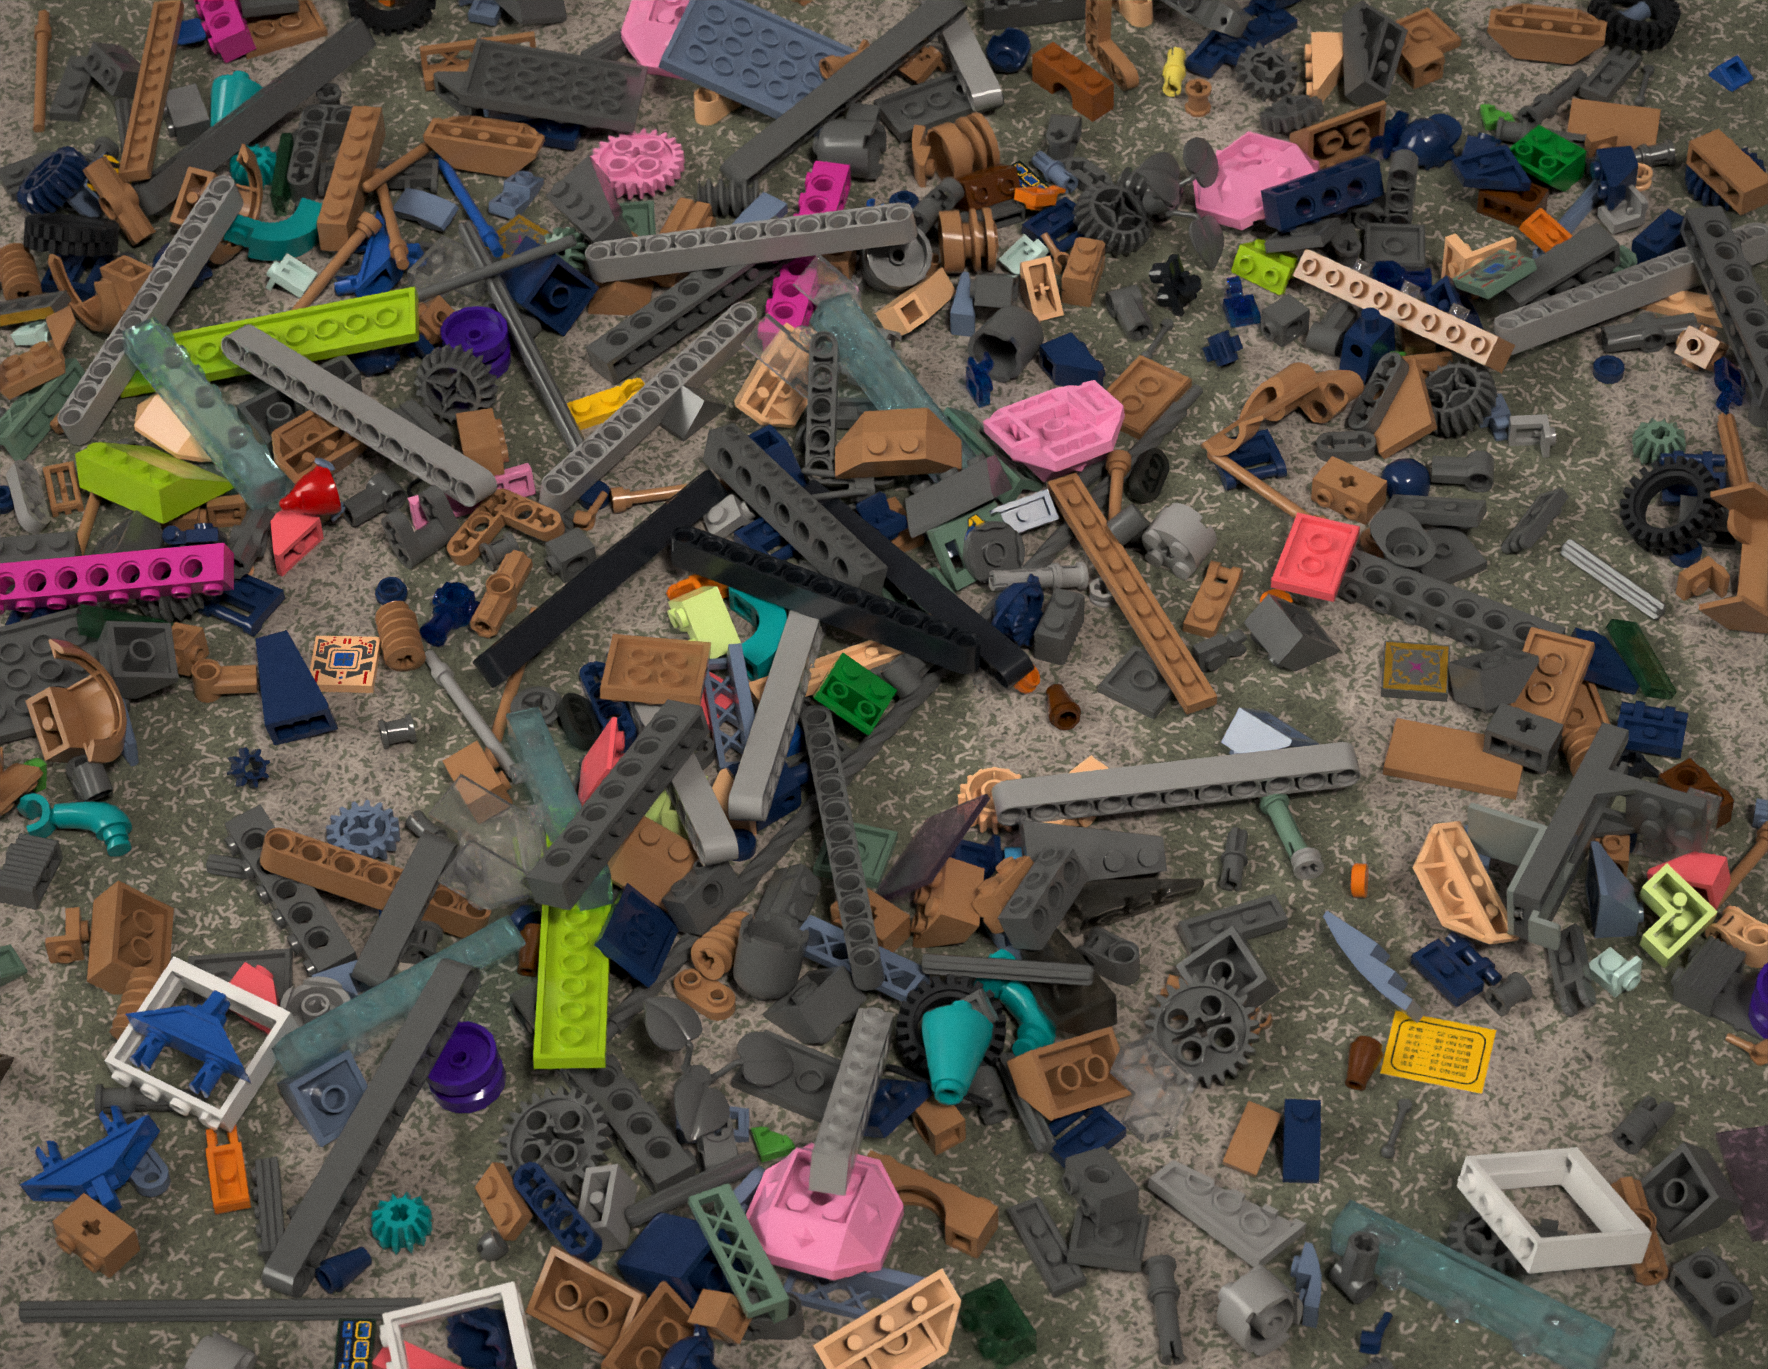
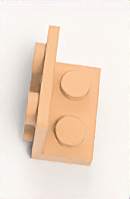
M1456 233L1445 237L1441 279L1446 275L1453 279L1501 249L1516 253L1517 240L1512 236L1472 251L1470 246L1464 243ZM1471 293L1472 299L1480 297Z

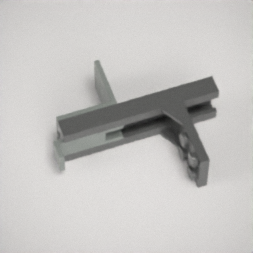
M1602 722L1548 826L1479 804L1470 803L1467 808L1468 837L1477 853L1519 866L1507 889L1508 934L1549 949L1558 950L1561 945V926L1552 921L1590 849L1591 841L1607 835L1637 833L1649 839L1660 840L1676 845L1681 849H1689L1701 853L1706 844L1707 799L1629 776L1627 762L1622 761L1619 767L1616 766L1629 741V730ZM1616 796L1626 797V813L1610 809Z

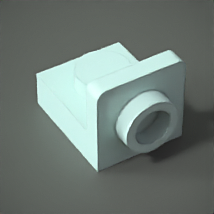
M1024 234L999 260L1013 275H1020L1021 262L1047 257L1046 254L1049 253V250L1040 240L1036 239L1033 242Z
M287 253L280 263L275 260L266 274L270 280L265 288L271 291L277 283L301 298L318 273Z
M40 319L31 324H23L11 334L16 345H30L32 347L38 342L52 340L46 319Z
M1609 947L1589 962L1591 978L1612 996L1617 997L1623 991H1631L1638 985L1641 980L1640 973L1643 960L1635 956L1630 961H1627Z

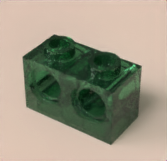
M1001 1278L962 1295V1312H959L961 1324L967 1333H974L977 1338L978 1350L985 1361L990 1359L996 1369H1003L1037 1353V1332ZM1000 1339H1010V1340H1008V1341H1001Z

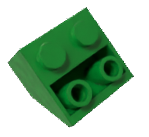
M1537 125L1509 148L1525 172L1563 192L1567 191L1584 176L1587 150L1541 125Z
M842 653L825 675L813 698L869 736L897 692V689L845 653Z

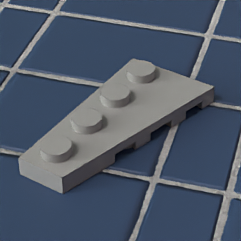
M1172 1160L1149 1178L1148 1188L1252 1267L1257 1265L1264 1266L1305 1232L1307 1223L1296 1218L1291 1222L1279 1216V1210L1267 1204H1264L1263 1207L1245 1200L1246 1194L1233 1188L1232 1190H1224L1214 1185V1179L1175 1160Z

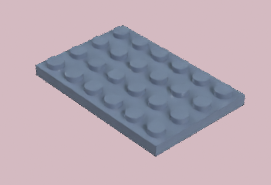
M690 0L658 67L777 119L826 80L819 69V61L822 58L830 55L843 57L857 50L744 0ZM821 129L813 136H819Z

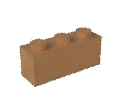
M1720 129L1689 141L1686 164L1739 215L1768 204V173L1764 172L1749 155H1746Z
M493 408L456 413L462 454L488 469L494 476L505 474L503 463L509 462L508 449L501 418L495 419Z

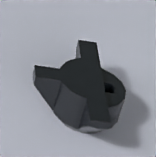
M1623 751L1616 764L1619 767L1622 761L1634 763V767L1628 766V775L1642 779L1644 776L1658 778L1659 770L1646 761L1645 757L1637 751Z

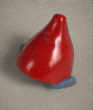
M315 458L314 462L317 466L296 482L292 491L279 501V506L283 511L307 515H331V520L335 522L346 508L344 503L340 502L339 494L330 472L335 470V467L331 462L323 458Z

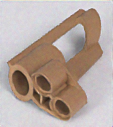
M1302 362L1292 363L1257 387L1245 403L1238 420L1200 446L1203 449L1205 448L1212 456L1228 455L1254 437L1259 430L1262 420L1278 421L1299 406L1314 423H1326L1343 412L1349 402L1362 394L1364 390L1363 381L1353 371L1327 370L1316 373L1308 364ZM1239 426L1237 439L1228 438L1225 435Z

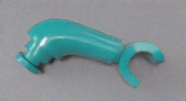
M32 793L21 797L20 803L16 807L20 814L30 820L41 817L36 823L26 826L29 835L46 838L57 827L59 829H82L94 832L97 839L104 841L109 856H122L132 849L131 843L128 840V834L132 830L131 821L116 805L92 801L55 804L54 808H51L46 798L40 794Z
M1002 948L994 954L990 953L988 958L1015 959L1009 951ZM976 978V981L984 984L983 989L985 993L990 989L995 994V998L1000 999V1002L1019 1024L1017 1031L1018 1039L1012 1045V1051L1016 1057L1028 1051L1055 1043L1057 1025L1052 1013L1041 999L1024 983L1014 980Z

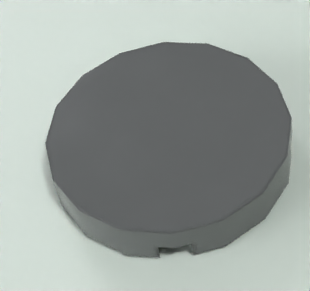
M986 521L976 525L968 533L963 544L965 567L974 579L983 584H989V572L991 570L1019 569L1024 563L1025 546L1022 536L1006 522Z

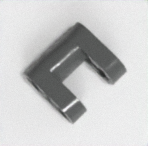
M951 177L944 178L912 208L916 227L922 230L924 234L937 223L938 211L951 210L964 197L963 187L957 180ZM946 191L950 194L949 197L944 194Z
M436 485L429 486L418 495L428 523L415 532L408 518L398 509L393 510L381 519L383 529L396 557L408 569H412L446 546L460 528L447 497Z

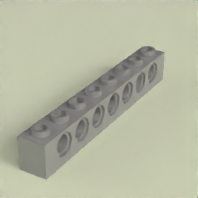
M875 1007L858 1009L812 1150L808 1189L810 1191L846 1195L889 1055L894 1013L884 1012L882 1009Z

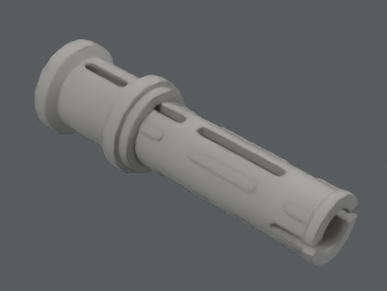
M1084 561L1076 562L1075 565L1060 566L1059 563H1051L1047 568L991 570L989 572V587L991 591L1004 590L1013 583L1027 582L1030 573L1039 577L1041 587H1048L1053 592L1056 588L1068 587L1085 590L1088 585V569Z

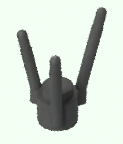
M810 468L801 469L802 474L835 478V471ZM874 477L847 478L845 480L855 481L849 483V490L813 494L812 496L816 500L850 497L851 502H857L847 506L852 510H856L858 502L876 494Z

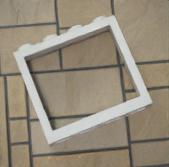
M173 957L137 1012L170 1008L183 987L205 998H208L214 990L225 994L231 1004L230 1010L272 1029L245 1070L251 1083L239 1079L222 1107L218 1109L132 1067L133 1063L130 1061V1057L135 1053L146 1036L134 1031L130 1023L105 1059V1062L113 1073L112 1079L125 1087L133 1084L140 1088V1092L149 1099L157 1102L161 1098L169 1102V1106L176 1112L184 1116L191 1113L199 1117V1121L212 1130H217L220 1127L231 1133L299 1027L291 1012L179 958Z
M1577 1147L1465 1157L1461 1174L1458 1177L1457 1187L1529 1274L1642 1263L1652 1232ZM1562 1185L1602 1233L1541 1238L1501 1189Z
M509 1282L382 1314L384 1325L379 1326L381 1332L380 1339L384 1348L389 1347L392 1360L386 1362V1368L410 1369L402 1327L503 1303L517 1369H537L519 1286L515 1282Z

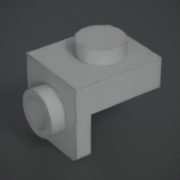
M1630 185L1626 188L1625 199L1614 210H1607L1606 205L1599 207L1598 217L1612 234L1638 227L1645 223L1648 201L1645 195L1641 194L1634 185Z
M1548 415L1509 416L1508 445H1540L1542 458H1549L1550 446H1555L1556 432L1555 427L1549 426Z
M731 494L704 514L703 519L709 533L725 538L742 525L746 526L753 522L756 513L746 501L741 502L735 495Z

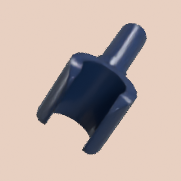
M1384 1312L1374 1332L1362 1330L1359 1352L1373 1355L1379 1354L1384 1331L1393 1317L1390 1312Z

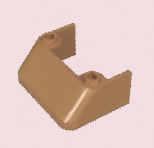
M1756 482L1711 491L1710 498L1729 510L1727 520L1729 533L1742 543L1738 591L1736 597H1727L1722 600L1699 604V611L1729 630L1768 634V491Z

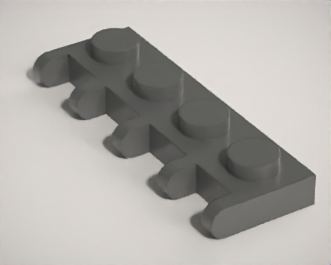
M439 159L417 160L386 182L388 189L405 190L406 188L419 186L430 188L431 193H438ZM396 160L378 161L376 168L383 170ZM321 162L318 185L319 196H325L335 162Z

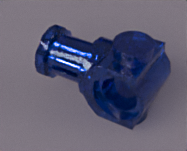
M1375 261V266L1372 268V279L1405 294L1406 292H1425L1432 287L1431 268H1425L1424 271H1406L1405 267H1402L1395 261Z
M446 581L442 588H438L434 593L432 601L435 606L432 611L433 617L429 622L420 627L421 636L429 644L440 647L447 642V635L451 630L467 626L480 604L479 601L475 600L474 591L470 590L463 583H450Z

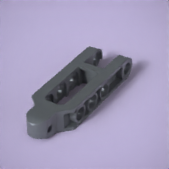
M1162 0L1190 20L1237 38L1242 37L1251 19V15L1238 7L1235 0Z

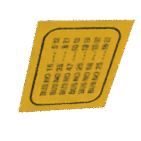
M1395 1010L1380 1074L1482 1094L1496 1030L1423 1016L1416 1023L1402 1011Z

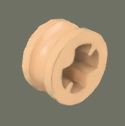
M1638 163L1637 176L1641 178H1637L1636 189L1644 191L1650 188L1652 184L1653 170L1646 164Z

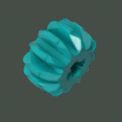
M256 144L254 147L246 145L257 158L263 181V189L264 185L273 186L274 180L279 178L280 173L276 152H272L269 146L261 148L259 144ZM238 151L234 156L230 157V175L236 184L249 187L248 174L245 168L236 161L239 154Z
M406 1192L402 1198H397L392 1193L389 1202L379 1200L378 1210L372 1211V1235L376 1241H379L383 1250L392 1247V1250L397 1255L402 1248H407L412 1254L414 1244L425 1246L426 1236L432 1235L431 1210L428 1206H425L421 1196L411 1199V1195Z

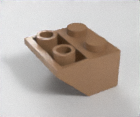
M947 856L938 867H934L931 870L929 878L923 884L920 883L917 886L914 894V903L917 904V908L910 927L911 932L914 933L912 947L927 948L965 943L979 927L980 916L972 906V901L980 893L978 887L984 881V868Z

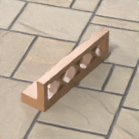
M534 31L479 38L515 45L517 43L529 42L530 47L536 48ZM477 39L419 46L426 91L435 90L433 74L437 71H467L471 57L468 60H460L455 56L462 50H468L473 53ZM440 54L445 57L438 64L428 65L427 55Z

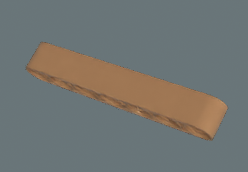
M279 827L272 828L265 834L259 860L261 866L271 873L382 911L404 870ZM440 882L421 921L434 922L446 933L467 940H478L486 932L492 906L486 898Z

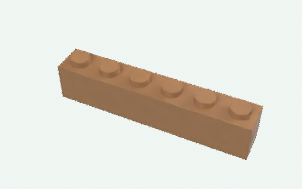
M352 107L317 220L321 250L339 251L356 231L354 228L357 225L356 220L363 212L368 193L363 191L362 185L372 177V171L376 168L386 135L382 107Z

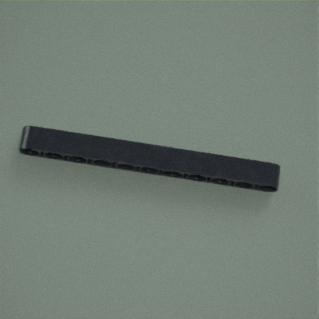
M710 468L702 472L474 659L472 663L491 688L502 683L670 544V532L672 529L681 525L691 526L724 499L728 492Z
M815 479L803 487L811 495L830 492ZM839 498L817 500L888 567L883 587L901 603L975 631L980 635L981 652L979 668L1002 687L1009 690L1034 669L1031 659L1019 646Z
M681 525L675 527L670 532L671 562L678 568L808 617L818 619L824 623L957 673L971 674L980 667L981 637L975 631L693 526Z

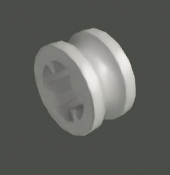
M1101 577L1094 579L1090 583L1089 598L1093 605L1107 608L1116 604V600ZM1106 590L1107 594H1101V591Z
M1302 848L1291 856L1294 875L1300 880L1317 878L1324 871L1321 854L1315 848Z

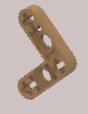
M1086 0L1085 40L1089 53L1122 91L1125 92L1138 87L1139 76L1136 68L1111 40V0Z
M497 489L495 493L480 503L449 540L447 551L455 564L466 566L473 563L480 555L479 545L484 542L489 544L505 524L546 542L563 535L565 525L556 510L507 489ZM532 511L531 516L528 518L517 519L522 512ZM489 523L488 528L480 532L474 531L479 524Z

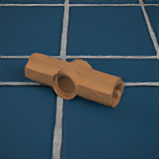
M106 156L96 160L83 170L100 196L99 203L107 217L119 223L120 228L132 246L137 245L156 232L139 207V198L136 191L129 183H123Z
M513 550L511 553H507L497 572L487 579V591L470 621L471 629L476 631L479 636L490 639L491 636L497 635L507 615L514 612L517 608V596L533 568L532 559L528 558L524 552Z
M1632 1176L1619 1178L1618 1181L1610 1184L1611 1187L1652 1232L1642 1263L1631 1264L1636 1282H1640L1644 1286L1656 1285L1659 1281L1668 1277V1268L1656 1233V1217L1649 1210L1641 1181L1633 1179Z

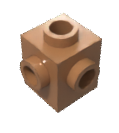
M440 295L426 303H419V334L422 333L432 345L435 343L438 345L442 344L440 328L444 320L455 312Z
M1701 324L1699 329L1689 325L1687 330H1683L1676 341L1677 348L1674 353L1683 357L1682 364L1695 371L1702 367L1715 373L1730 345L1717 339L1718 332Z
M175 622L171 628L178 674L190 676L192 674V666L210 654L203 627Z

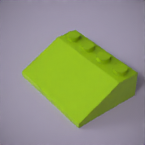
M95 442L89 444L86 449L75 453L80 488L132 511L138 510L142 515L162 524L235 488V482L150 446Z

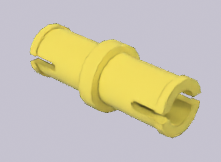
M1174 47V52L1172 49H1169L1167 52V63L1163 67V77L1165 78L1163 92L1169 97H1175V89L1177 96L1181 93V83L1186 74L1184 66L1186 53L1180 47Z

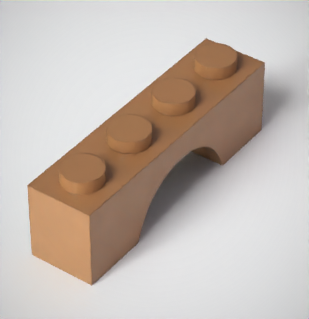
M870 1150L867 1157L881 1160L903 1205L920 1206L934 1212L944 1223L945 1244L978 1259L998 1228V1206L993 1205L986 1198L975 1197L966 1193L952 1183H944L930 1177L921 1169H912L899 1163L889 1155H881Z

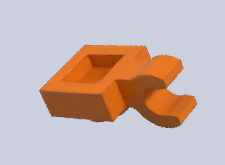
M1051 185L1048 188L1038 186L1015 188L1014 200L1025 203V208L1043 210V206L1056 205L1057 196L1060 193H1065L1066 189L1056 185Z

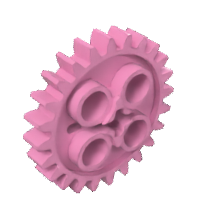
M643 128L640 133H636L634 130V133L629 132L627 135L619 133L618 138L608 136L609 142L600 141V148H593V155L590 156L611 181L610 186L616 192V198L627 194L628 200H631L633 195L638 194L640 199L644 198V193L655 196V190L657 189L665 192V185L674 186V179H681V172L685 170L684 152L682 151L681 144H676V138L674 137L668 139L666 132L658 136L656 129L650 134L646 133V129Z

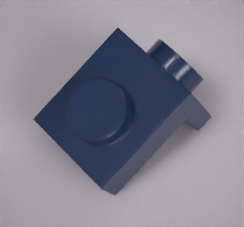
M878 492L856 504L858 515L889 540L896 538L899 532L909 528L906 516L891 510L886 495L882 492Z
M992 835L986 845L955 837L949 844V857L985 869L984 881L992 876L996 866L1004 860L1000 836Z

